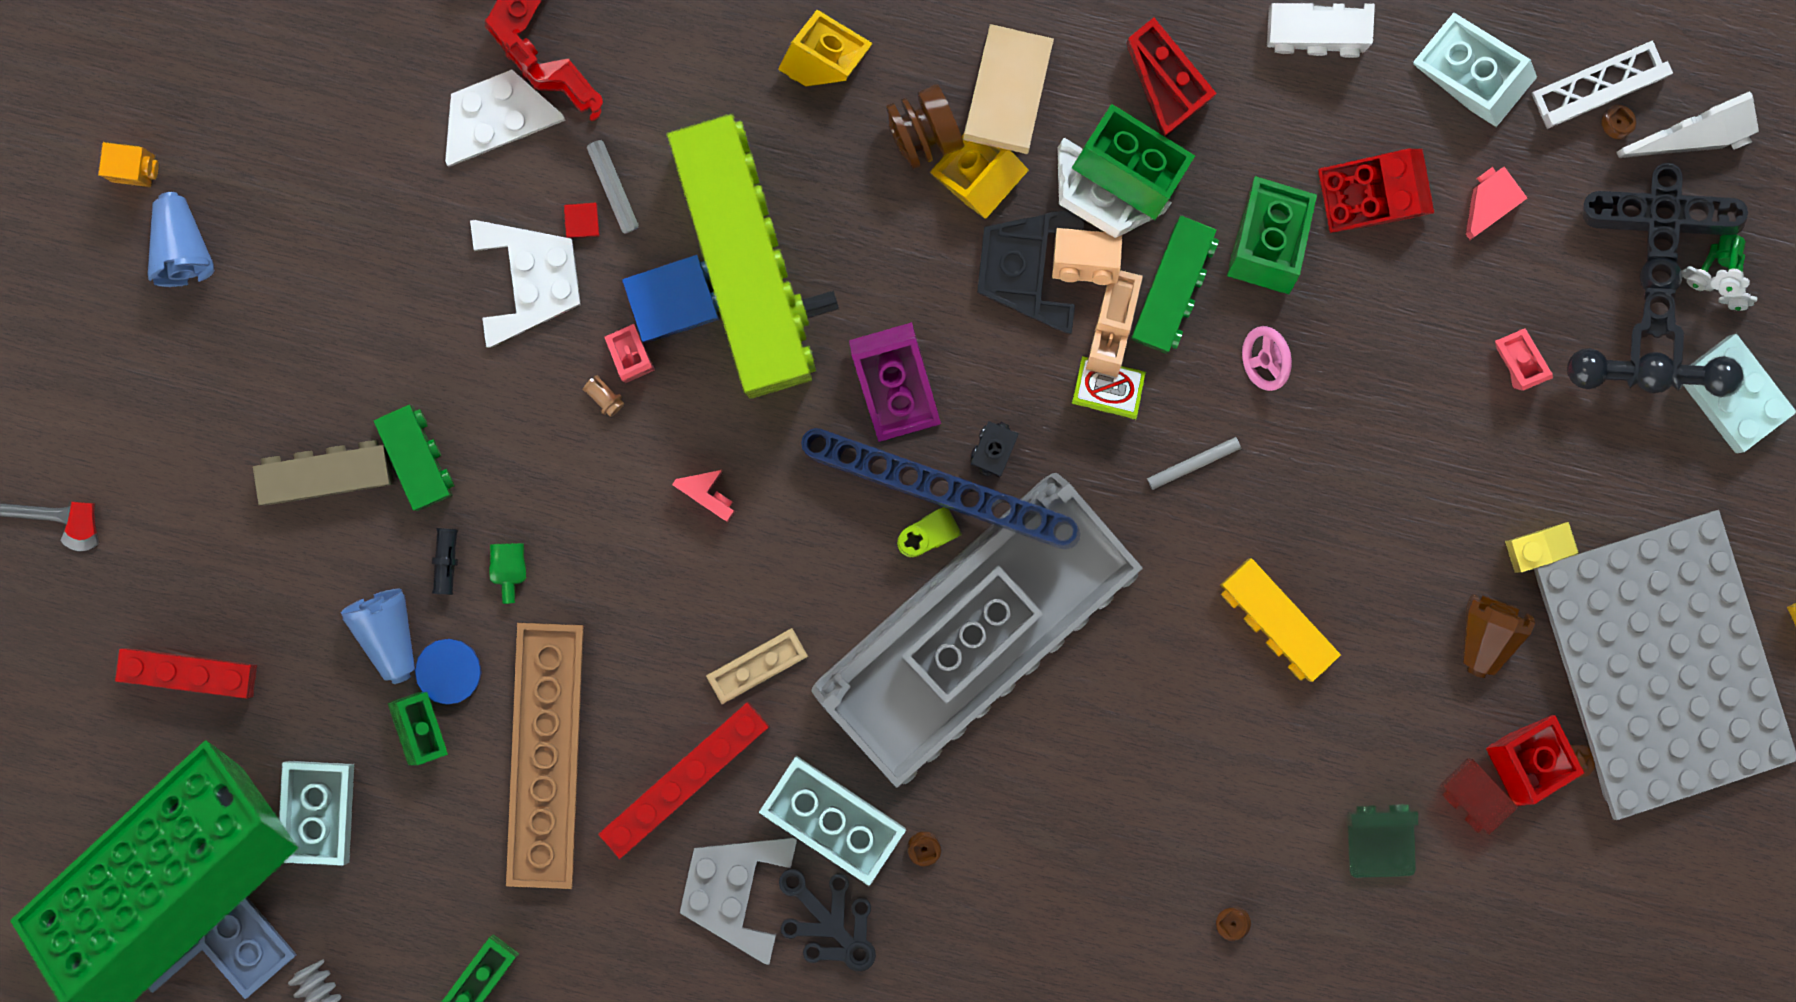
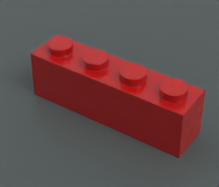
M122 648L119 649L115 682L252 698L257 665Z

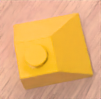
M816 10L791 42L778 70L804 86L846 81L873 43L821 11Z

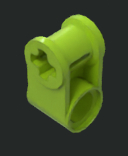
M942 507L923 517L921 521L904 529L898 537L897 545L903 555L917 557L935 547L938 548L961 536L962 533L950 510ZM911 533L913 537L919 536L921 538V541L917 544L918 550H914L912 546L906 548L904 543L908 540L907 534Z

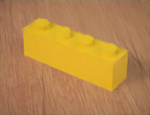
M1248 558L1220 584L1225 590L1221 593L1222 597L1233 608L1238 605L1247 614L1243 618L1244 621L1256 633L1260 629L1269 638L1265 642L1267 646L1278 657L1284 654L1289 659L1291 664L1288 668L1300 681L1306 678L1308 681L1313 682L1341 656L1252 558Z

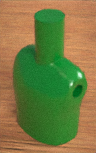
M524 543L490 544V581L494 584L502 585V604L515 603V584L526 580Z

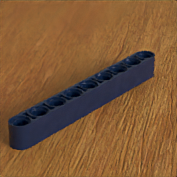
M810 429L802 437L801 445L804 452L814 461L1060 549L1073 548L1080 540L1079 527L1073 519L1063 514L823 429ZM816 438H825L826 447L819 453H813L811 451L812 442ZM849 448L855 449L857 453L855 460L849 464L842 463V453ZM879 459L886 460L887 469L885 472L879 475L873 474L871 470L873 463ZM909 470L917 471L918 479L913 485L907 486L902 483V476L905 472ZM939 481H946L949 485L947 493L940 497L933 495V486ZM969 492H977L980 496L978 504L971 508L964 506L963 499L965 495ZM999 503L1010 504L1011 510L1007 517L1000 519L994 516V509ZM1034 513L1039 514L1042 518L1040 526L1033 530L1027 529L1025 527L1027 516ZM1064 524L1070 525L1073 528L1072 536L1065 541L1058 540L1056 538L1058 527Z

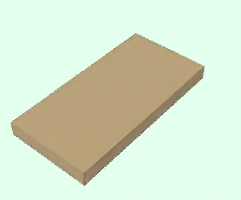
M990 24L963 140L1028 154L1053 38Z

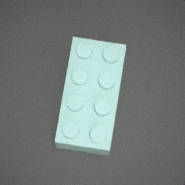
M798 756L794 758L759 811L760 814L869 886L906 831L905 827Z

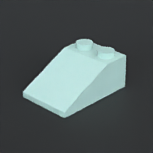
M1455 13L1450 16L1413 62L1417 68L1470 111L1496 127L1537 78L1529 58Z

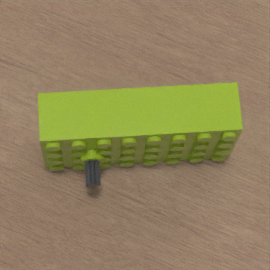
M731 114L668 133L746 395L749 399L812 381L810 373L816 372L809 346L802 348L801 342L807 340L803 327L809 325L808 318L838 310V303L834 290L801 299L800 293L793 295L790 282L783 283L782 279L788 278L780 249L773 251V248L779 245L770 217L763 218V216L769 215L761 186L754 187V185L760 184L751 153H749L750 148L742 122H734Z

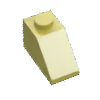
M1569 522L1505 541L1515 573L1550 564L1578 553Z

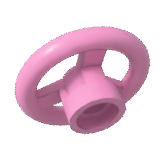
M1260 326L1251 330L1246 336L1242 348V360L1245 371L1250 380L1259 388L1267 391L1277 390L1287 382L1291 373L1292 359L1290 349L1283 336L1271 327ZM1263 336L1262 350L1257 357L1252 358L1253 344L1258 337ZM1259 366L1265 369L1268 368L1275 377V380L1267 381L1263 379L1255 368Z

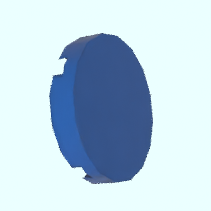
M445 639L435 641L423 650L418 657L415 674L418 686L422 692L428 693L431 700L442 704L459 703L473 694L479 686L482 670L477 654L470 646L462 641Z

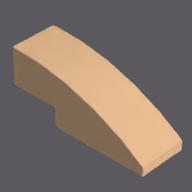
M1120 270L1118 283L1106 285L1086 370L1118 377L1143 276Z

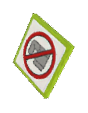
M1082 356L1072 404L1136 419L1146 372L1121 366L1118 377L1086 370L1088 357Z

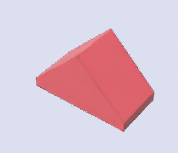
M634 324L604 337L619 376L624 383H628L655 370Z

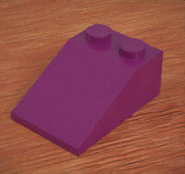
M912 322L849 340L852 358L878 442L941 424Z

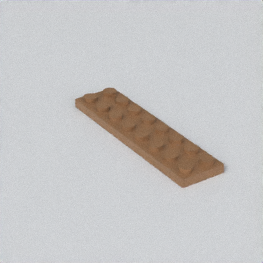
M517 623L506 886L573 888L584 625Z

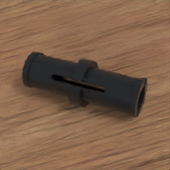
M437 528L435 557H432V564H435L432 594L453 595L455 565L458 566V559H455L458 529Z

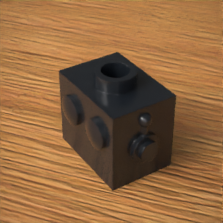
M988 421L987 426L984 425L979 433L980 442L971 452L972 461L970 465L978 468L979 474L986 477L992 474L1001 477L1019 433L1009 428L1010 425L1003 422L995 424ZM992 443L993 448L989 451V445ZM996 443L1000 444L1001 449L996 447ZM994 451L999 452V454L993 455L991 453H993Z

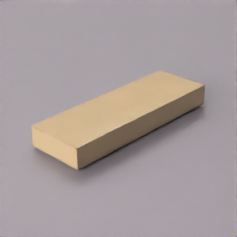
M793 628L706 675L721 704H724L807 658L808 655Z

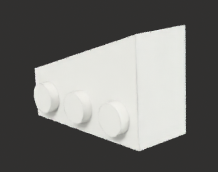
M1272 3L1269 7L1267 47L1275 48V53L1292 54L1294 49H1306L1308 55L1314 56L1327 55V51H1340L1341 57H1360V53H1365L1373 43L1375 4H1364V9L1345 8V4H1333V7L1314 6L1313 3Z

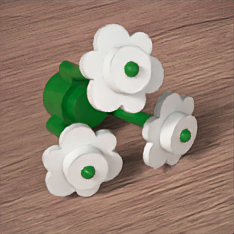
M1721 235L1718 244H1711L1709 255L1701 269L1696 270L1688 266L1687 269L1682 270V276L1687 279L1690 287L1699 291L1719 290V293L1724 296L1719 298V303L1728 304V308L1731 310H1746L1748 306H1753L1754 302H1757V297L1745 293L1746 287L1749 286V279L1743 277V264L1745 260L1743 252L1746 241L1739 235ZM1718 258V263L1721 266L1728 267V272L1719 270L1716 273V277L1711 278L1708 270L1714 259Z

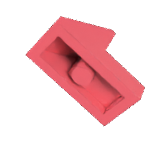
M1525 328L1495 341L1496 349L1510 371L1512 386L1515 389L1523 391L1553 378L1552 372Z
M722 470L676 479L672 484L726 522H729L735 513L734 510L729 508L733 503L731 500L717 491L714 496L709 494V491L722 474Z

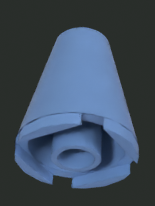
M176 192L160 194L152 206L148 280L151 281L153 279L154 285L176 287L188 285V278L198 276V282L207 279L215 271L214 264L186 199L178 196Z
M391 589L374 594L375 598L364 602V599H361L344 608L341 614L343 621L385 681L391 680L392 684H397L411 677L410 672L415 669L405 595L401 589Z

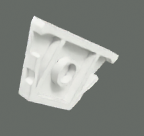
M513 70L494 76L451 94L446 164L448 167L563 122L565 118L562 113Z
M1063 138L1058 146L1059 205L1114 238L1152 220L1149 216L1073 170L1072 166L1083 149ZM1167 201L1158 216L1164 214L1172 202Z

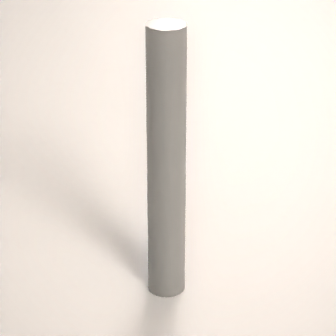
M1234 437L1147 478L1151 489L1154 490L1241 449L1240 443Z

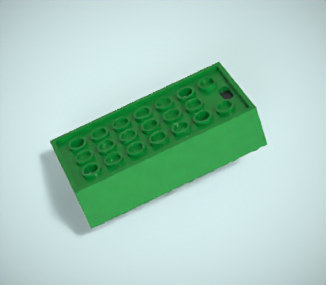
M205 740L16 914L10 922L59 1002H134L296 852L299 847L245 770Z

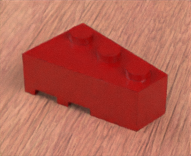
M1152 18L1128 38L1126 45L1161 135L1167 137L1209 103L1217 93L1155 18Z

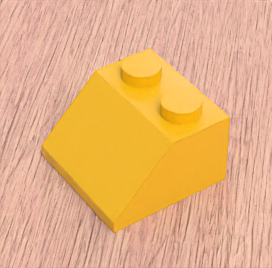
M963 140L964 148L944 156L930 173L968 207L986 219L1029 169L1011 150Z

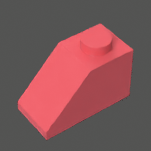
M1492 167L1477 178L1480 184L1472 191L1466 236L1469 240L1527 199L1505 167L1497 172Z

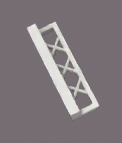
M1650 41L1534 91L1531 94L1548 129L1667 78L1673 72L1668 61L1662 63L1654 42ZM1648 51L1654 67L1644 72L1632 68L1636 55ZM1630 58L1628 65L1619 63ZM1610 66L1625 70L1622 80L1614 85L1602 81L1606 68ZM1600 71L1598 78L1590 76L1591 74ZM1629 73L1635 74L1634 76L1628 78ZM1582 78L1595 83L1592 93L1586 97H1580L1572 93L1576 81ZM1570 84L1568 91L1560 89L1561 87ZM1599 86L1605 87L1604 89L1598 91ZM1552 91L1565 96L1562 106L1551 112L1548 111L1542 97ZM1570 98L1573 99V100H1576V101H1574V102L1568 104V101H1569Z

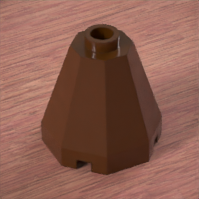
M1471 594L1466 606L1463 663L1468 666L1467 671L1481 678H1485L1487 674L1495 675L1531 635L1535 625L1534 618L1526 613L1523 619L1518 616L1520 609L1483 595L1479 601L1477 594Z

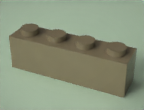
M378 440L358 443L359 449L346 451L345 445L326 448V454L313 456V451L294 453V459L281 461L280 456L262 458L261 465L253 466L258 504L267 506L393 485L389 455L384 445L378 446Z

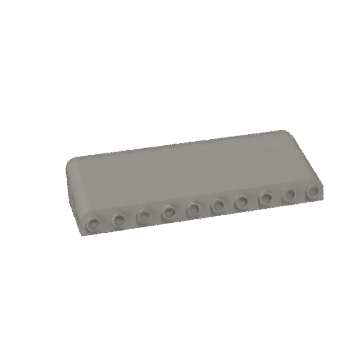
M1052 473L1020 500L1073 519L1080 530V540L1077 545L1070 549H1060L992 524L828 670L812 687L811 691L819 703L896 788L901 784L909 783L917 775V770L925 762L935 760L941 754L942 747L950 740H956L961 737L967 729L966 726L972 720L983 717L990 710V704L999 696L1003 697L1009 694L1014 689L1015 682L1024 674L1028 675L1036 670L1040 665V660L1046 654L1057 651L1064 644L1065 637L1073 630L1078 631L1083 628L1093 612L1110 604L1114 598L1113 595L1121 587L1131 585L1137 579V573L1143 569L1072 485L1059 474ZM1011 508L1000 519L1007 517ZM1035 513L1027 516L1025 527L1031 530L1038 528L1042 522L1041 516ZM1066 524L1061 525L1056 530V538L1062 541L1068 540L1073 534V528ZM1000 566L1041 610L1043 615L946 704L901 655L991 571Z

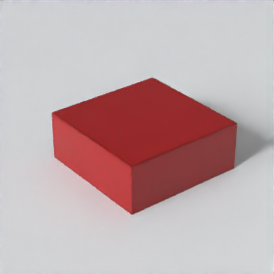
M597 202L564 205L566 238L600 236Z

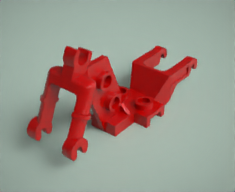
M497 0L488 18L485 19V28L506 52L505 56L509 60L512 59L522 71L524 79L529 80L537 90L564 92L580 112L588 111L591 108L590 121L597 120L601 114L602 96L592 88L569 59L538 64L536 48L527 38L521 40L519 37L527 28L542 0Z

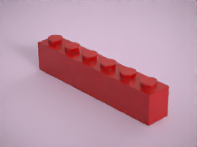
M747 702L598 835L619 859L622 858L770 725Z

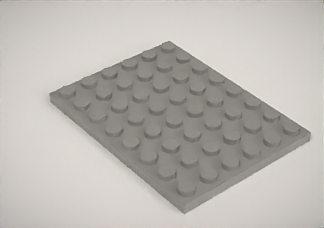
M1719 510L1534 568L1613 820H1619L1796 761V750Z

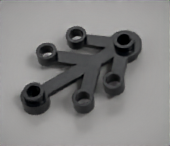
M788 869L783 872L779 880L782 892L789 896L796 895L821 922H798L794 918H788L781 925L783 936L789 939L797 936L834 937L843 947H821L816 942H810L803 950L805 960L810 963H816L819 960L844 961L854 971L869 969L876 958L874 946L866 940L867 916L871 912L870 902L865 898H857L852 903L851 910L855 915L853 938L844 929L845 891L849 886V880L844 874H835L829 881V887L832 891L830 913L805 886L806 879L801 871ZM789 876H796L798 878L799 885L797 887L791 888L787 885L786 880ZM834 879H844L845 887L841 890L835 889L833 887ZM858 902L866 903L868 910L864 914L856 912L855 905ZM792 922L796 924L797 931L794 934L785 932L784 926L787 923ZM809 947L818 948L819 956L817 958L808 957L807 949ZM858 948L863 949L866 953L863 960H856L853 957L854 950Z

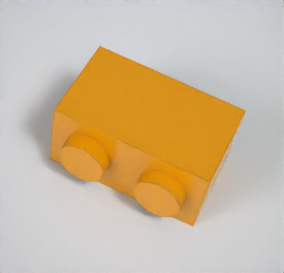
M103 142L99 176L114 183L151 187L152 180L157 178L159 168L158 160H155L153 153L143 147Z

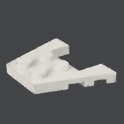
M470 221L475 251L508 247L516 313L483 318L487 348L494 347L513 336L515 337L542 322L544 323L581 305L572 239L483 221Z

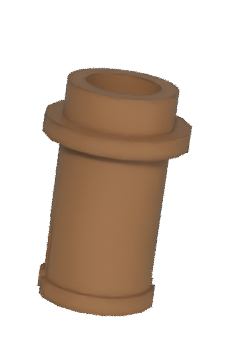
M598 375L590 379L582 389L602 408L601 412L603 414L607 413L610 417L615 415L624 405V402L621 400L622 396L620 394L616 395Z

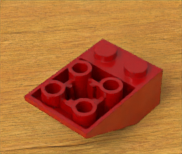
M1408 148L1318 169L1330 233L1434 214L1423 149Z

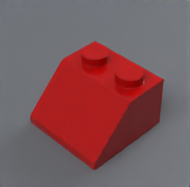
M1555 715L1513 731L1486 747L1514 806L1536 804L1584 774Z

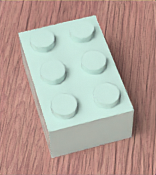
M1733 334L1727 336L1691 365L1705 366L1708 361L1720 356L1735 359L1741 365L1745 377L1740 390L1732 396L1721 398L1709 393L1704 385L1683 384V386L1737 454L1747 451L1794 415L1796 410L1739 336Z
M301 761L282 763L280 822L299 847L284 863L345 865L349 863L354 764Z

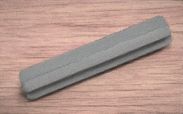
M602 140L590 143L587 146V150L619 226L624 234L636 230L639 225L605 144Z

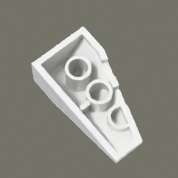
M1749 91L1717 105L1697 117L1688 118L1667 130L1659 131L1617 151L1618 157L1722 149L1729 145H1732L1733 150L1745 146L1752 142L1750 136L1759 132L1753 96Z

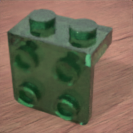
M1409 804L1389 805V810L1376 811V805L1356 806L1355 812H1347L1349 872L1351 876L1355 878L1411 876L1415 873L1414 825H1419L1418 811L1409 810Z

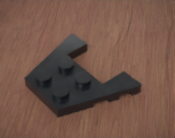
M1063 210L984 227L977 293L1065 334H1072L1075 304L1042 301V284L1048 234H1056L1057 228L1083 230L1084 219L1069 210Z

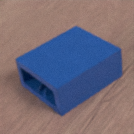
M698 255L622 279L644 344L719 320L717 314L720 311L715 292L710 293L707 281L711 280L706 261L700 262Z

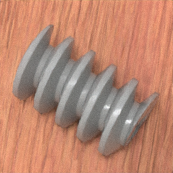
M324 959L294 973L295 976L288 982V985H300L299 990L294 994L295 998L305 997L306 1000L304 1002H338L341 999L340 994H329L335 988V982L324 983V980L330 975V971H318V968L325 962Z

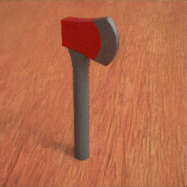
M71 502V506L62 508L0 503L1 517L47 520L67 524L61 542L72 550L86 551L99 544L95 526V503Z

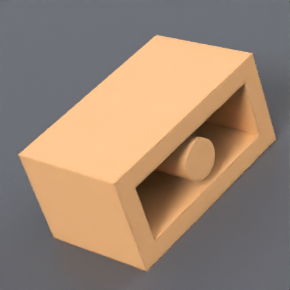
M1057 228L1052 278L1061 279L1065 282L1089 281L1098 285L1117 284L1121 264L1122 235L1114 238L1106 232Z

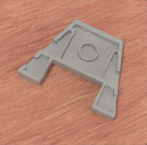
M797 838L694 848L680 913L762 963L769 965L776 935L744 928L743 922L757 861L791 868Z

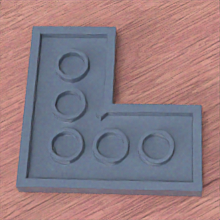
M246 897L148 989L152 993L155 992L203 950L242 997L247 999L297 954Z

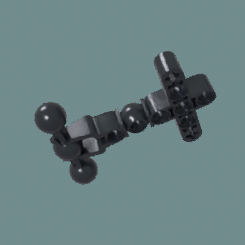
M1663 163L1654 170L1650 193L1595 191L1586 197L1583 206V219L1590 227L1648 231V254L1646 263L1640 272V282L1645 289L1644 300L1646 301L1642 323L1636 324L1632 331L1630 361L1607 360L1598 350L1592 348L1581 349L1575 352L1568 361L1567 373L1572 383L1587 390L1597 388L1605 380L1627 381L1629 388L1638 384L1643 390L1653 394L1664 392L1671 386L1679 391L1683 384L1704 385L1709 393L1721 398L1732 396L1740 390L1745 379L1744 371L1741 365L1733 358L1727 356L1715 357L1708 361L1705 366L1682 364L1684 331L1681 326L1676 325L1674 300L1676 291L1682 282V271L1677 264L1678 254L1676 253L1679 233L1736 235L1745 227L1748 216V208L1743 201L1727 197L1682 195V172L1678 166L1672 163ZM1662 176H1669L1674 179L1675 184L1671 187H1663L1659 184L1658 179ZM1595 205H1601V214H1595ZM1613 205H1617L1616 216H1612ZM1627 206H1635L1639 209L1640 214L1636 217H1628L1622 210ZM1665 207L1672 210L1674 215L1669 219H1662L1656 214V211ZM1695 209H1700L1706 213L1707 218L1697 221L1691 218L1689 213ZM1714 210L1718 211L1717 221H1712ZM1728 212H1734L1736 221H1729ZM1659 239H1665L1671 243L1672 247L1669 250L1661 251L1655 247L1654 243ZM1656 271H1665L1670 276V279L1667 282L1660 283L1653 279L1652 274ZM1660 302L1667 306L1668 311L1665 314L1658 315L1652 312L1650 306ZM1648 335L1660 338L1665 335L1666 338L1672 339L1673 359L1659 352L1648 353L1640 358L1641 338Z

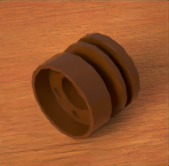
M938 84L918 92L920 104L918 109L914 110L907 98L901 99L905 111L904 115H900L894 103L886 106L889 128L901 155L909 162L912 169L921 166L916 153L920 150L928 163L933 161L930 146L934 144L938 146L944 156L964 148L957 123Z

